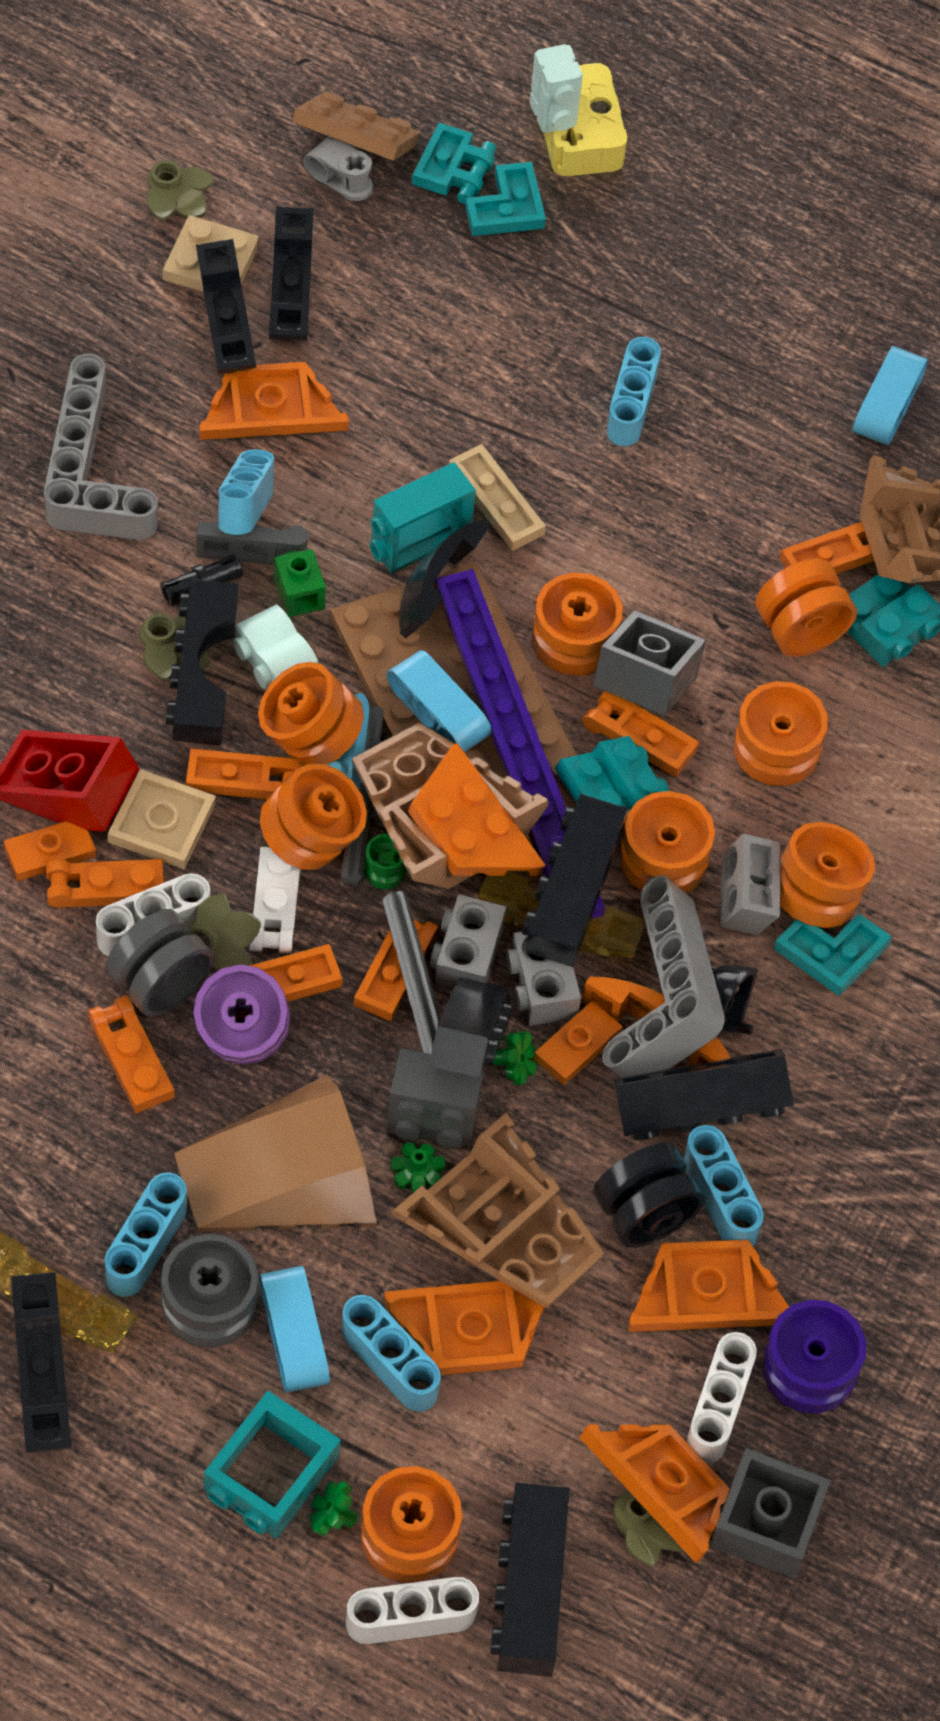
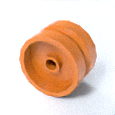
M820 558L806 559L792 564L775 574L760 589L754 604L766 626L771 628L770 633L783 655L790 657L806 656L836 642L850 629L856 620L858 612L846 589L841 588V582L829 561Z
M572 572L560 575L545 584L536 600L532 645L537 657L550 669L564 675L583 676L595 673L602 645L622 623L623 604L617 591L606 580L588 573Z
M315 662L296 664L283 671L270 683L261 698L258 718L262 730L278 746H281L290 757L299 760L304 766L307 764L328 765L339 759L353 746L362 729L364 712L360 700L324 665Z
M774 681L760 685L750 692L740 708L738 725L734 735V755L739 766L751 778L764 784L775 786L795 784L812 774L820 760L823 742L828 729V714L822 701L809 689L793 682Z
M307 764L296 769L286 779L284 784L279 786L268 797L261 807L259 822L265 841L279 858L287 864L302 870H318L330 864L340 855L343 849L347 848L359 837L366 826L367 810L362 794L354 782L344 773L326 764Z
M656 792L638 800L628 812L619 855L622 871L630 883L639 890H642L651 878L665 875L686 893L696 889L706 876L715 837L712 816L703 804L687 794L678 792Z
M814 822L804 824L796 829L780 859V907L791 917L810 926L822 928L836 927L851 919L876 870L874 856L866 843L853 832L836 824Z
M419 1466L399 1467L380 1476L367 1492L362 1508L360 1528L362 1550L373 1568L386 1578L403 1583L427 1581L444 1571L454 1559L463 1518L461 1501L452 1484L436 1471Z

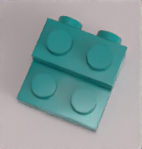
M878 574L849 594L858 612L855 622L847 632L882 667L894 659H903L911 652L915 644L923 639H932L940 631V604L920 584L911 588L906 582L881 577Z
M630 736L599 742L592 752L562 758L554 768L576 803L579 795L583 794L628 808L627 815L638 800L652 793L669 791L667 782L661 777L656 778L649 767L646 750L642 746H636Z

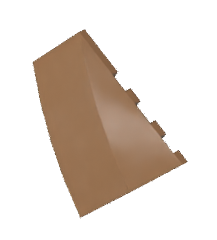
M873 455L869 462L860 517L879 576L906 583L939 581L940 480L936 479L934 483H930L917 478V471L902 466L898 471L886 466V459Z
M417 723L352 758V764L411 879L450 889L472 876H453L447 867V856L418 827L408 813V810L414 798L454 743L423 724ZM478 757L474 759L469 758L500 801V805L519 827L524 836L527 837L549 806L548 799L538 793L534 796L522 790L520 782L510 776H507L505 779L490 771L489 764Z
M328 1075L297 1089L174 1153L180 1177L186 1184L187 1200L197 1232L256 1230V1227L277 1226L278 1230L295 1229V1225H321V1228H340V1224L361 1223V1227H374L377 1225L366 1166L341 1091Z
M506 1112L478 1136L470 1154L428 1190L423 1186L419 1187L396 1207L391 1215L543 1307L548 1308L602 1259L605 1253L574 1208H568L558 1194L560 1188L551 1176L546 1177L534 1160L536 1157L535 1152L527 1141L522 1143L513 1130L514 1122Z

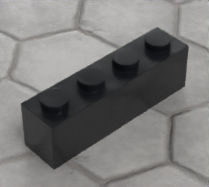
M583 794L579 795L575 808L567 807L561 824V830L566 833L562 843L554 842L548 859V865L553 866L549 877L542 875L536 890L535 900L540 901L536 912L528 911L523 925L522 935L528 936L527 953L567 966H575L623 834L628 808Z
M459 977L437 1025L429 1067L480 1078L485 1065L493 1066L501 1040L503 1041L505 1030L508 1028L513 1003L506 1002L508 988Z
M782 1049L614 1079L624 1136L633 1135L634 1140L651 1139L659 1135L658 1130L675 1127V1131L678 1133L690 1132L696 1127L701 1126V1122L717 1120L718 1125L734 1124L743 1120L742 1115L759 1112L760 1117H773L784 1114L785 1107L794 1106L786 1057Z
M516 1482L513 1498L504 1497L502 1525H510L509 1541H500L498 1567L506 1568L505 1584H496L494 1611H502L501 1627L493 1626L490 1654L499 1655L497 1671L552 1677L556 1660L570 1488Z

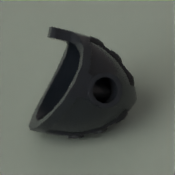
M726 964L712 968L725 1017L722 1030L730 1033L738 1032L750 1035L753 1032V1025L744 1024L743 1020L758 970L753 967Z

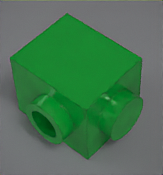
M313 549L301 552L290 551L282 556L274 557V582L287 616L293 617L325 610L326 586Z

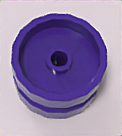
M807 1300L787 1308L778 1316L770 1332L768 1344L763 1355V1376L769 1391L783 1405L798 1412L819 1414L840 1406L850 1397L866 1358V1338L859 1322L846 1309L829 1301Z

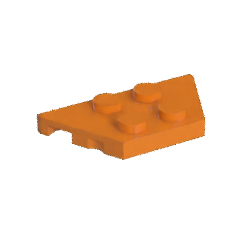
M306 362L256 365L254 369L225 373L222 379V387L214 395L207 418L199 426L200 440L348 431L349 418L345 412L340 413L332 403V395L323 384L316 380L315 373Z
M458 743L453 744L414 798L408 810V813L418 827L447 856V867L453 876H474L478 873L488 876H505L507 871H529V876H538L542 874L546 866L519 827L500 805L498 798Z
M749 1240L662 1243L653 1268L643 1286L635 1310L629 1319L628 1332L774 1326L778 1316L789 1308V1305L778 1291V1283L771 1272L761 1265L760 1256Z
M502 1281L384 1292V1305L390 1314L436 1363L440 1370V1375L523 1367L544 1310L542 1305Z
M598 1424L586 1426L579 1437L583 1443L695 1563L701 1561L709 1548V1539L721 1516L720 1510L726 1502L730 1488L671 1425L641 1427L637 1424H621L617 1431H600Z

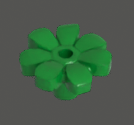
M528 1031L509 1033L506 1037L508 1049H499L495 1056L494 1065L507 1066L506 1077L508 1080H513L514 1085H524L527 1077L534 1076L537 1070V1064L530 1060L534 1058L535 1048L534 1044L531 1043L532 1035Z
M406 1143L401 1149L403 1157L394 1156L391 1160L390 1170L397 1173L394 1177L395 1185L399 1189H405L411 1184L412 1193L421 1186L425 1188L426 1184L429 1188L442 1178L438 1173L445 1170L444 1158L442 1156L433 1157L434 1147L429 1144H423L420 1149H416L413 1143Z
M332 1480L325 1487V1497L320 1494L314 1497L311 1507L316 1511L310 1516V1527L313 1528L315 1533L325 1536L331 1527L339 1529L342 1525L347 1528L354 1526L358 1519V1513L349 1508L352 1503V1497L349 1496L352 1490L351 1485L344 1481L337 1484Z

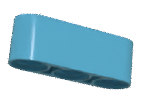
M637 337L629 342L610 404L607 436L611 442L619 446H630L639 440L654 390L661 348L654 339L649 337Z
M892 346L860 407L852 432L889 446L922 381L928 365V359Z
M254 449L242 452L219 488L218 528L222 532L241 535L249 533L254 529L273 496L274 455L272 453Z
M420 650L387 671V681L392 691L419 721L454 744L458 743L464 753L491 735V726L484 713L425 651Z
M698 1126L692 1130L688 1137L684 1154V1162L687 1165L686 1171L695 1179L706 1197L704 1206L722 1241L749 1240L752 1246H754L758 1240L764 1214L762 1207L724 1134L714 1126ZM706 1148L712 1151L713 1155H702L696 1149ZM726 1184L732 1190L728 1192L720 1191L714 1185ZM744 1220L747 1223H749L751 1227L740 1228L736 1226L732 1221Z
M161 1173L149 1182L108 1249L104 1259L105 1279L108 1289L113 1294L128 1297L140 1291L185 1218L187 1212V1188L184 1180L177 1174ZM168 1195L177 1199L170 1204L158 1201L160 1197ZM149 1230L153 1231L156 1235L150 1239L139 1238L137 1233ZM128 1265L135 1269L129 1274H119L114 1271L117 1267Z
M297 1266L259 1274L261 1296L285 1393L330 1384L327 1359L304 1267Z
M356 1295L350 1298L345 1303L342 1311L341 1332L345 1342L405 1407L416 1412L432 1408L438 1399L441 1380L440 1370L436 1363L377 1300L367 1295ZM357 1317H364L372 1323L368 1326L360 1327L351 1321ZM386 1348H393L399 1351L401 1355L396 1358H387L380 1352ZM421 1379L429 1383L430 1387L425 1390H418L410 1386L409 1383L413 1380Z

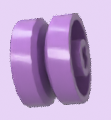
M246 965L222 968L207 978L197 993L193 1011L197 1031L211 1052L226 1062L242 1065L264 1061L277 1052L288 1036L291 1020L287 999L274 977L257 967ZM242 1009L250 1011L251 1015L245 1017V1023H238L235 1017L236 1013Z

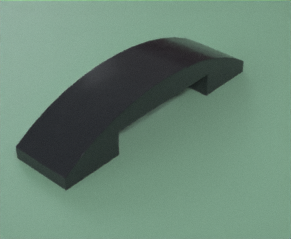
M276 207L269 339L307 341L314 208Z
M228 239L197 244L196 250L218 374L256 368L234 240Z
M486 519L466 524L457 529L429 552L414 569L405 587L400 606L399 628L400 634L405 639L428 621L443 598V595L432 586L448 561L455 566L476 548L491 525Z
M56 1273L11 1276L26 1454L71 1449Z

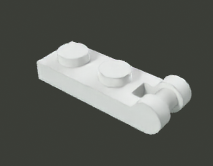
M270 847L260 848L253 915L260 920L261 929L258 936L250 944V951L262 952L263 948L279 949V953L292 954L300 869L284 862L273 853ZM265 927L281 929V931L268 932L265 931Z

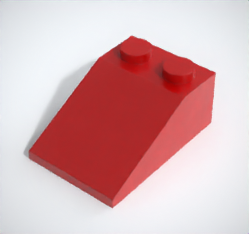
M22 729L0 765V800L56 823L66 821L86 830L105 832L130 790L140 768L121 737Z

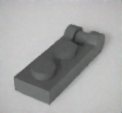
M198 522L196 557L221 560L234 554L239 562L274 565V557L282 556L290 551L301 552L307 550L308 532L304 527L298 525L291 526L286 531L255 526L249 533L232 535L222 532L218 528V522Z

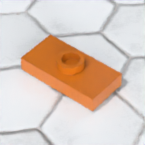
M66 821L4 840V849L17 882L46 873V864L52 860L63 859L70 863H78L96 857V849L88 830Z
M592 1000L535 1051L534 1060L565 1086L604 1050L612 1038L622 1032L623 1026Z

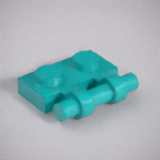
M439 122L412 174V185L447 196L451 186L458 187L460 191L457 199L460 203L465 204L466 198L479 195L483 186L482 178L485 173L491 170L495 162L494 154L497 147L489 141L484 142L481 148L473 146V133ZM463 162L472 165L469 172L460 169Z

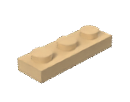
M482 444L449 460V464L455 462L476 489L474 503L511 551L545 535L546 525Z

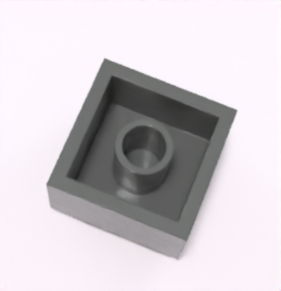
M634 610L602 645L593 686L638 704L647 711L665 716L697 679L706 640Z
M400 1048L390 1091L387 1132L394 1133L399 1138L405 1140L420 1138L436 1141L441 1146L447 1148H459L461 1146L471 1148L480 1104L484 1069L481 1077L476 1078L429 1067L430 1053Z
M745 1448L710 1547L796 1579L831 1480Z

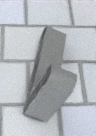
M91 353L79 355L73 359L70 365L44 487L45 519L50 526L60 530L145 540L152 537L158 529V504L155 494L144 488L88 481L106 395L105 363L99 356Z
M665 875L651 878L644 885L640 893V903L665 1003L616 1035L604 1048L602 1054L604 1065L621 1078L670 1069L713 1040L720 1033L725 1022L695 903L692 897Z

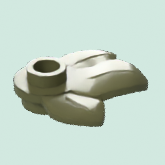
M159 161L148 174V185L151 189L146 198L148 208L160 220H166L174 212L184 218H188L189 215L198 218L203 217L206 213V201L201 191L211 187L215 180L201 168L188 167L181 169L173 161Z
M156 613L149 616L141 625L140 640L146 647L144 661L147 668L160 679L169 680L171 678L172 665H180L182 653H175L174 651L177 628L185 629V617L173 619L167 614ZM162 633L165 634V636L158 637L155 636V634ZM207 651L199 662L201 671L209 666Z
M217 894L206 898L198 906L196 921L189 926L191 927V935L199 937L200 933H204L209 937L210 945L208 947L215 953L213 967L219 971L222 968L235 965H253L244 947L251 944L258 936L261 929L260 920L248 912H230V905L225 894Z
M630 1492L622 1494L617 1499L613 1508L615 1524L625 1534L626 1547L634 1558L649 1567H653L660 1556L661 1549L685 1552ZM631 1508L638 1510L642 1516L634 1514Z

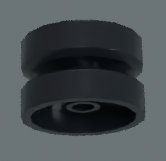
M672 1143L650 1145L629 1154L603 1173L594 1185L593 1195L602 1210L608 1216H613L611 1226L626 1248H638L649 1245L671 1235L693 1219L704 1206L706 1197L691 1175H684L687 1165Z

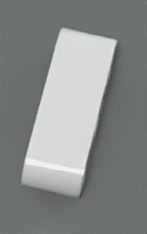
M185 874L107 905L100 910L96 918V937L99 950L109 956L110 951L119 939L133 925L145 918L147 914L161 909H173L190 925L196 921L198 906L206 898L210 897L208 881L198 874ZM187 898H196L199 901L191 903L186 902L184 900ZM114 928L123 930L116 934L107 932Z
M728 1333L719 1341L689 1429L687 1443L707 1464L719 1460L726 1450L756 1359L757 1349L755 1342L744 1333ZM728 1354L738 1355L744 1360V1363L733 1364L725 1356ZM717 1392L724 1393L732 1401L727 1403L718 1402L712 1397V1394ZM702 1431H710L714 1433L719 1440L715 1442H707L703 1440L698 1435V1433Z
M464 1577L363 1589L353 1594L347 1603L346 1630L354 1641L361 1644L461 1632L473 1625L476 1619L479 1592L472 1581ZM452 1598H460L465 1600L469 1607L463 1611H454L447 1606L446 1602ZM407 1604H415L420 1606L424 1613L417 1617H409L401 1611V1608ZM370 1610L378 1616V1619L372 1623H363L355 1615L359 1611Z

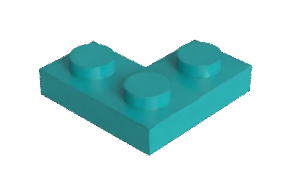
M532 162L495 165V179L499 194L466 198L465 210L472 236L545 229L546 217Z
M860 913L835 938L819 927L810 926L796 920L776 939L774 950L833 993L840 996L890 946L892 936Z

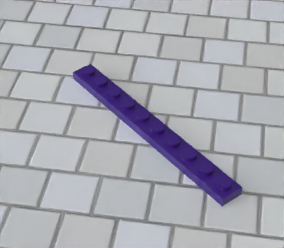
M471 569L437 578L435 580V589L443 595L440 603L481 710L490 723L491 736L506 775L520 782L522 790L534 796L538 793L548 799L549 806L532 828L529 836L535 851L546 865L543 870L544 875L549 877L553 866L548 865L552 846L555 841L562 843L566 833L561 830L562 820L566 811L565 804L474 570ZM599 897L592 919L604 916L605 907L601 897Z

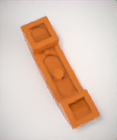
M590 976L585 982L582 1003L585 1005L593 1000L617 1022L620 1021L625 1012L640 1020L665 1003L663 994L647 987L620 979ZM715 1037L691 1054L689 1065L727 1059L730 1056L720 1040Z

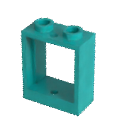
M455 462L374 500L373 518L370 519L372 534L369 548L374 559L379 563L383 562L391 574L423 559L457 529L473 522L476 489Z
M267 1391L204 1471V1490L206 1491V1496L222 1509L230 1507L242 1515L244 1523L256 1533L263 1535L267 1532L277 1539L340 1457L341 1439L270 1391ZM262 1425L312 1458L275 1508L225 1474Z

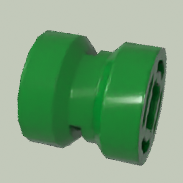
M388 833L373 837L366 848V879L376 888L384 890L393 889L404 880L406 867Z

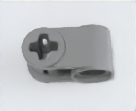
M328 136L304 157L303 162L307 172L316 181L326 184L340 193L345 199L361 201L372 194L373 183L369 178V173L372 170V160L366 153L359 151L352 145Z

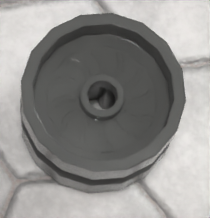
M161 909L140 920L119 939L110 951L105 967L106 973L124 991L129 990V998L141 1012L148 1017H153L171 1011L200 987L213 967L215 953L197 935H191V927L173 909Z
M215 1234L190 1237L173 1248L163 1264L161 1307L166 1324L178 1338L193 1346L215 1348L231 1344L247 1332L256 1316L259 1275L255 1260L246 1248L227 1236Z

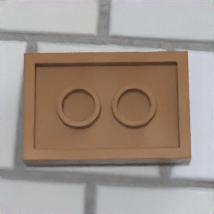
M330 92L319 94L297 107L292 120L293 123L392 161L417 146L421 131L410 128L411 124L403 119H386L377 115V111L369 106H352L344 103L343 97Z

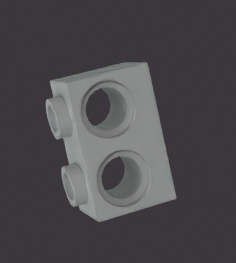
M742 834L721 853L720 927L758 936L780 917V842Z
M458 894L454 909L446 908L440 932L446 933L443 944L435 943L432 952L430 967L436 968L435 985L454 989L459 977L484 983L488 982L504 928L506 906ZM473 924L478 926L479 929L471 930L464 926ZM463 959L468 961L469 964L459 965L453 961Z
M522 932L514 933L512 950H506V961L509 974H516L519 986L515 987L516 1005L518 1011H525L528 1026L572 1019L579 1013L581 1002L574 968L549 959L543 961L532 960L530 956L534 955L526 952L528 936L522 935ZM550 992L554 996L546 998L540 996L538 993Z

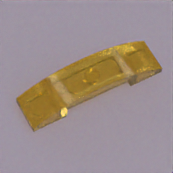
M508 871L505 876L486 875L477 897L479 900L506 906L505 922L520 930L523 929L528 911L536 912L540 901L535 900L536 890L527 887L529 879ZM607 906L604 916L591 919L580 951L605 956L633 958L646 924L645 919Z
M0 1231V1292L13 1301L11 1276L55 1271L27 1255L26 1246ZM55 1272L60 1330L91 1346L114 1353L137 1321L138 1315L102 1293L97 1298Z

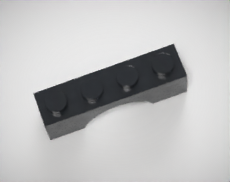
M191 579L189 594L181 593L179 617H185L186 622L185 629L177 628L174 652L182 653L180 665H172L170 688L177 689L176 701L168 700L166 725H173V741L221 746L226 691L213 685L204 676L199 662L210 647L218 642L234 638L239 584Z

